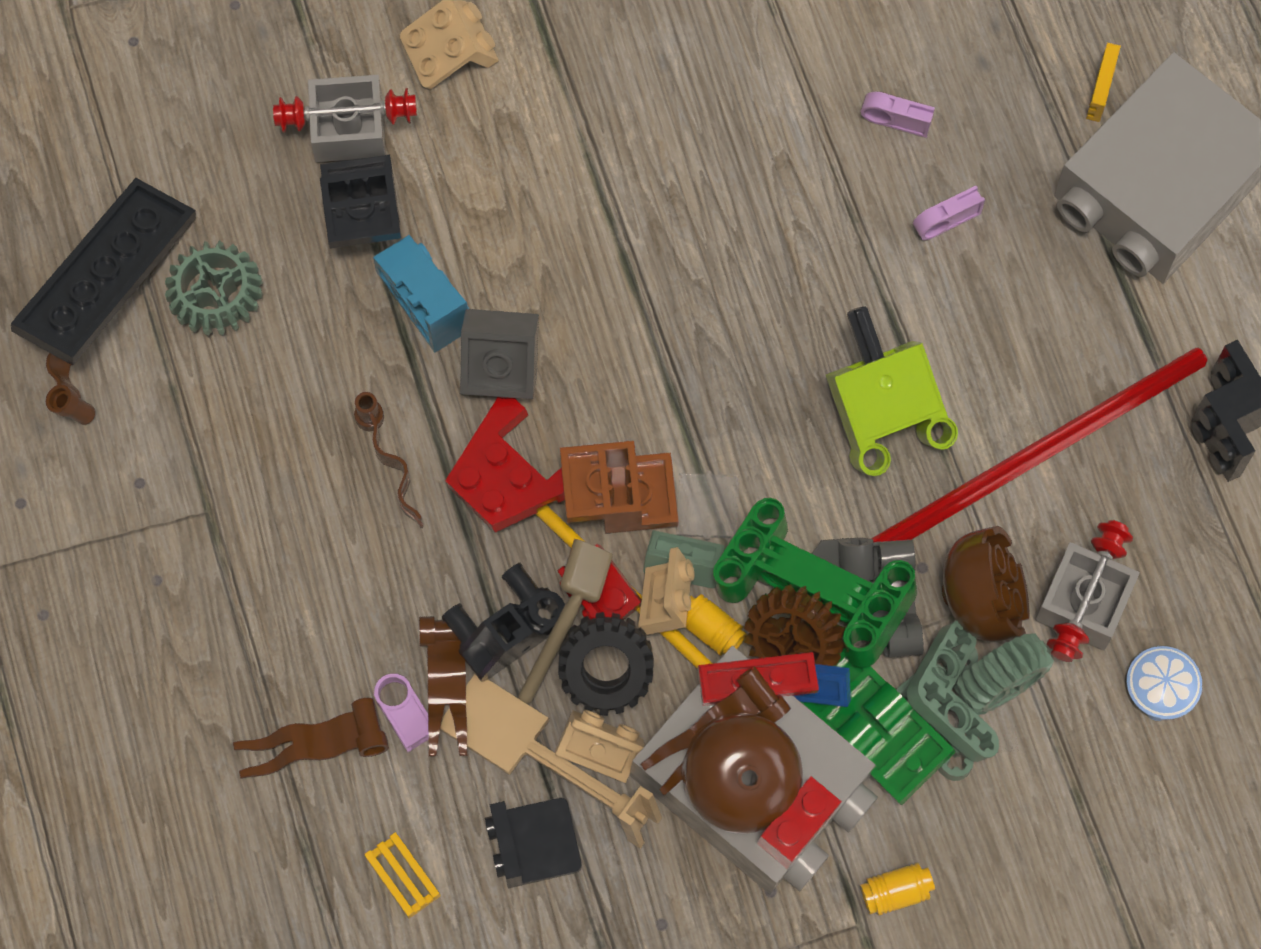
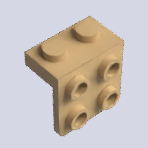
M442 0L402 30L400 39L423 87L428 89L434 88L469 61L490 68L499 61L493 49L495 42L491 35L484 30L480 21L482 19L481 12L474 3L464 0Z

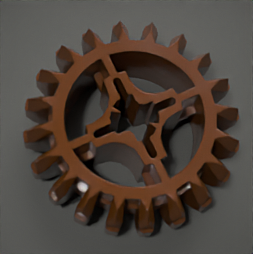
M792 584L785 586L783 590L776 587L768 594L761 595L756 601L757 604L752 606L748 612L749 618L745 622L744 629L748 633L745 636L744 643L752 645L749 656L766 658L814 651L817 652L814 655L815 664L836 666L841 659V652L845 648L842 637L846 627L837 625L841 619V614L829 611L832 607V601L823 604L819 601L820 592L810 596L807 593L806 586L800 587L796 593ZM782 613L791 614L790 618L780 617L775 619L771 617Z

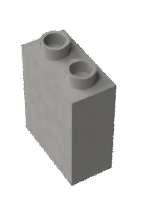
M1173 52L1064 165L1054 195L1059 200L1057 208L1062 217L1077 230L1088 232L1094 228L1114 244L1112 251L1116 260L1127 271L1140 277L1145 276L1149 272L1164 284L1261 181V119Z
M731 646L717 663L749 659L734 646ZM698 684L632 760L630 776L646 790L653 793L654 797L767 893L771 894L783 879L787 880L798 891H801L829 857L824 850L814 843L826 827L834 820L849 833L877 800L878 796L863 785L876 765L794 696H783L791 709L776 721L775 724L780 726L790 736L799 751L803 767L802 786L812 776L842 801L835 813L790 867L786 869L757 844L765 830L748 834L732 833L715 827L705 820L690 803L684 790L683 780L663 796L659 789L684 761L688 748L668 756L647 770H644L640 765L663 744L689 729L705 712L714 706H702L700 685ZM747 770L743 773L742 782L744 784H751V777L754 771Z

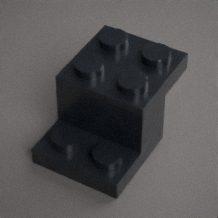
M390 154L320 164V184L330 249L401 239L400 218Z
M1238 339L1224 346L1211 371V380L1216 390L1204 395L1191 420L1192 431L1196 439L1200 443H1205L1211 453L1210 460L1214 469L1219 474L1223 473L1227 482L1242 475L1255 453V449L1246 434L1261 427V377Z

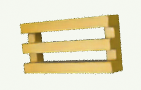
M1107 42L1086 119L1096 122L1101 120L1120 52V45Z
M395 832L389 836L388 840L382 841L377 845V848L372 851L369 850L364 856L410 919L441 896ZM395 846L428 891V895L423 897L390 852L392 847ZM381 855L385 857L415 899L416 903L410 906L378 862V857Z

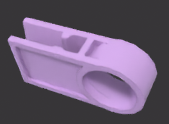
M870 92L865 96L861 115L872 123L927 138L935 108L882 92Z
M974 186L919 214L914 219L913 226L921 239H932L980 215L985 198L980 196L977 191L978 187Z
M399 674L383 676L378 680L374 689L377 705L386 716L407 752L429 740L428 713L404 676ZM392 682H398L407 688L405 701L397 706H388L380 700L382 688Z

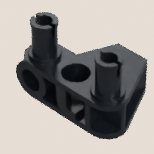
M521 562L513 565L502 575V579L507 582L520 599L521 603L519 605L509 603L484 620L478 627L463 609L461 603L450 608L442 616V620L447 623L461 642L458 652L481 682L491 678L546 640L565 606L563 599L557 593L550 591L549 588H539L522 567ZM539 609L548 610L551 613V619L541 618L538 615ZM499 633L502 634V636L505 638V640L508 642V644H506V643L504 642V640L501 638V636L499 635Z

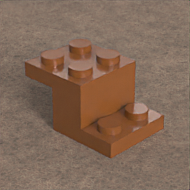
M634 441L560 448L567 523L603 519L605 534L678 527L679 521L671 452L636 456Z

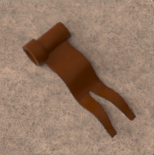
M49 353L46 360V368L48 373L56 380L57 385L46 396L47 408L58 416L69 417L82 425L89 424L95 417V408L81 399L78 389L71 383L69 379L71 364Z
M362 392L355 399L356 408L354 416L356 424L364 431H373L372 440L376 456L380 462L404 473L398 489L401 509L406 516L417 522L420 528H423L422 517L419 512L404 501L410 484L406 462L402 458L385 453L379 448L380 434L378 429L384 422L383 409L372 393Z
M434 616L419 617L420 647L427 646L429 756L437 755L439 733L445 705H449L454 721L459 756H467L465 659L458 652L461 642L445 621L434 620Z
M754 666L737 678L736 681L741 686L740 688L711 707L689 729L659 747L640 765L644 770H647L668 756L688 748L696 733L708 722L730 713H748L764 717L775 723L791 707L782 695L777 696ZM684 761L659 789L663 796L682 780V765Z
M373 698L358 699L351 704L352 712L339 715L322 723L289 724L261 739L233 742L234 750L251 751L270 750L284 743L293 742L292 745L285 748L274 759L261 765L240 770V778L270 775L296 761L331 759L357 748L359 755L362 757H372L386 752L389 749L386 733L380 729Z

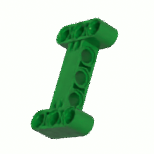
M774 498L759 500L752 507L714 566L713 577L720 598L729 603L740 602L749 595L758 580L774 588L778 587L781 590L785 586L792 584L796 593L800 587L806 586L807 593L810 596L820 592L819 601L823 604L832 601V607L829 611L841 614L840 620L848 624L843 638L849 662L860 668L873 665L879 659L916 599L917 585L915 570L912 565L902 560L892 561L882 569L873 584L785 541L788 524L782 503ZM768 518L777 519L771 524L763 523ZM750 547L759 548L753 553H744ZM729 577H739L734 583L724 582ZM898 580H903L907 582V584L902 587H895L891 585L893 582ZM879 610L889 612L884 617L873 616ZM862 640L870 642L864 648L853 646L856 642Z

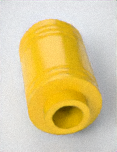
M700 594L697 598L691 595V609L687 611L686 627L684 628H687L689 632L720 656L725 654L731 646L738 649L747 634L742 630L743 625L735 621L734 618H731L730 615L711 600H708L703 594Z
M918 862L867 878V883L860 885L869 914L877 913L878 916L930 900L929 892L935 890L929 868L921 869Z

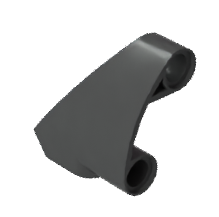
M861 537L821 540L811 553L873 584L882 569L892 561L902 560L912 565L914 570L916 567L915 549L912 539L873 542L872 539ZM898 580L893 582L891 585L895 587H902L906 585L907 582L903 580ZM915 600L883 651L889 658L923 655V631L921 622L916 614ZM879 610L873 616L884 617L889 612Z

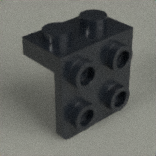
M556 798L512 809H506L505 801L490 804L492 816L485 817L489 840L497 839L500 853L494 854L493 859L497 877H506L508 889L574 874L581 870L582 862L566 799Z

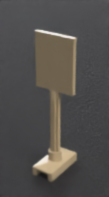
M474 674L466 685L467 748L509 775L524 755L530 756L611 808L612 813L618 817L627 840L641 849L645 843L640 832L643 825L646 824L648 818L657 824L662 819L653 793L640 786L632 798L626 794H618L564 758L556 756L553 751L536 741V738L549 722L547 716L488 679L481 682L477 675ZM449 708L442 717L440 730L457 741L454 721Z

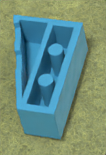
M408 235L373 257L377 274L434 353L461 337L465 311L469 309L467 302L453 287L445 273L435 266L428 250L422 243L417 244Z

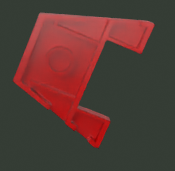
M497 397L445 480L448 488L494 532L538 513V508L555 500L558 503L565 500L562 467L549 479H545L503 439L506 434L528 416L526 408L515 398Z

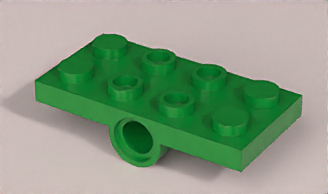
M844 648L841 652V659L836 667L849 668L851 701L848 707L809 702L801 703L876 765L871 775L902 806L956 751L871 666L860 668L851 664Z

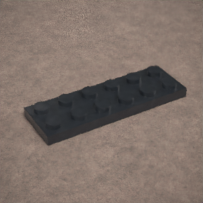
M135 177L11 322V331L73 366L195 220L196 210Z

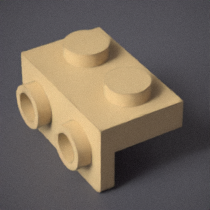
M678 547L670 549L668 563L645 569L638 627H641L646 635L686 627L687 611L691 609L690 584L694 580L695 573L692 562L684 557Z
M572 710L555 749V755L626 783L630 774L632 760L645 747L643 738L639 737L640 733L624 724H619L618 728L604 723V717L595 712L584 710L581 714Z

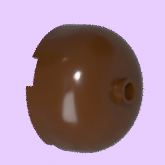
M1000 526L976 530L960 537L950 548L943 570L944 584L942 585V596L945 604L949 606L953 617L963 627L965 632L971 634L976 639L987 642L1008 640L1026 634L1024 627H1022V621L1030 618L1029 597L1021 563L1016 564L1014 556L1009 552L1007 547L1012 545V540Z
M730 713L708 722L692 738L684 758V764L682 765V780L690 803L705 820L715 827L728 832L748 834L767 829L775 819L789 809L802 787L803 767L795 743L780 726L755 714ZM747 770L754 771L750 785L742 782V775Z

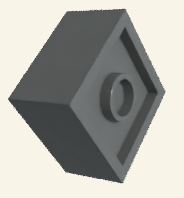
M466 309L461 329L460 394L533 399L537 379L539 314Z

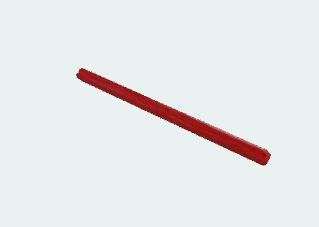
M1200 348L1190 350L871 539L873 542L914 539L1205 367L1208 361L1206 355Z

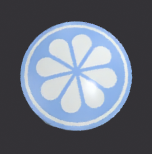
M1157 646L1141 652L1133 660L1126 674L1127 689L1132 701L1154 721L1175 719L1187 714L1195 707L1202 693V677L1199 668L1187 654L1173 647Z

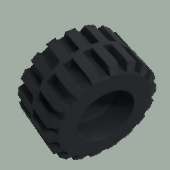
M604 612L596 613V618L594 619L586 616L581 619L579 626L574 624L569 629L567 638L565 637L559 652L558 675L559 679L562 680V688L565 694H571V701L576 706L582 703L584 710L593 711V708L599 709L600 715L608 716V710L615 709L616 714L624 712L625 706L629 705L633 708L638 704V698L640 696L645 697L647 694L648 685L652 683L654 658L650 641H647L645 631L641 627L637 629L635 621L627 618L624 621L620 619V614L613 612L612 617H604ZM611 646L619 649L627 656L629 667L621 677L611 681H602L592 677L585 670L583 665L585 656L597 647Z

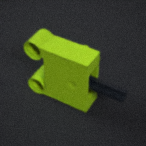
M862 306L850 310L847 313V317L862 361L828 373L825 376L851 447L849 457L853 468L871 476H878L886 472L891 462L890 453L886 447L876 443L875 440L917 424V437L923 444L941 450L951 447L957 440L958 428L955 422L948 418L923 343L911 341L883 352L868 308ZM940 422L943 426V434L938 440L933 441L931 429L936 423ZM874 448L877 454L876 461L872 466L866 467L863 462L864 454L869 449Z

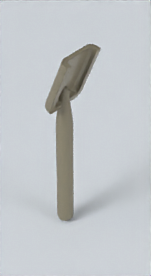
M574 539L561 581L562 590L572 594V596L564 606L518 695V698L524 703L530 704L533 701L577 616L582 600L594 603L600 599L613 557L612 553L585 541Z

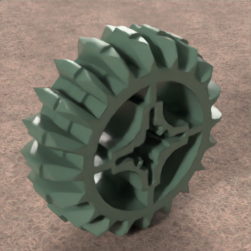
M220 240L215 248H210L209 243L204 241L203 250L197 251L195 247L190 246L189 251L191 255L189 257L179 254L178 261L180 266L170 265L169 271L172 276L167 277L165 280V285L169 289L165 291V297L167 302H170L169 309L171 313L178 315L177 319L181 325L189 323V328L194 333L202 327L204 334L208 337L213 328H217L218 333L223 336L225 333L224 327L231 325L233 330H238L237 321L239 319L249 323L250 316L247 311L257 312L259 306L255 300L262 299L263 293L259 287L262 286L263 282L261 275L257 274V264L254 261L249 262L250 257L247 252L239 253L237 246L234 244L225 250L224 243ZM212 268H225V269H222V270H214V269H212ZM200 274L199 280L194 285L190 286L191 290L187 291V288L190 282L193 280V278L196 275ZM207 280H210L212 285L218 289L220 297L217 296L215 290L212 291ZM241 285L238 295L233 301L228 303L229 296L237 291L236 287ZM207 306H212V307H215V308H217V309H202V308L207 307Z
M1036 633L1023 634L1009 642H1005L1002 646L994 649L986 656H983L981 660L972 664V667L958 678L954 689L959 695L958 697L976 714H986L1005 705L1035 685L1039 679L1043 678L1050 671L1054 659L1050 655V650L1044 641L1040 640Z

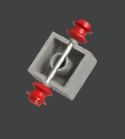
M379 75L308 80L309 106H304L303 101L298 96H295L292 104H286L283 98L280 97L279 104L273 105L275 126H281L283 133H285L288 125H295L297 130L301 132L306 124V120L310 121L311 146L315 162L353 160L386 155L383 117L385 116V111L386 117L392 125H395L397 117H405L407 122L411 124V116H417L416 95H409L408 88L405 89L402 96H396L393 90L390 89L385 96L384 104Z
M1109 520L1107 523L1098 524L1097 529L1102 536L1094 537L1091 540V544L1098 554L1071 542L1065 551L1036 617V621L1052 627L1058 634L1057 639H1049L1047 645L1052 649L1051 654L1059 660L1072 662L1073 659H1081L1083 653L1078 649L1079 644H1091L1105 651L1112 639L1140 573L1112 560L1126 557L1127 551L1122 545L1123 543H1131L1133 541V536L1128 532L1129 528L1121 522Z

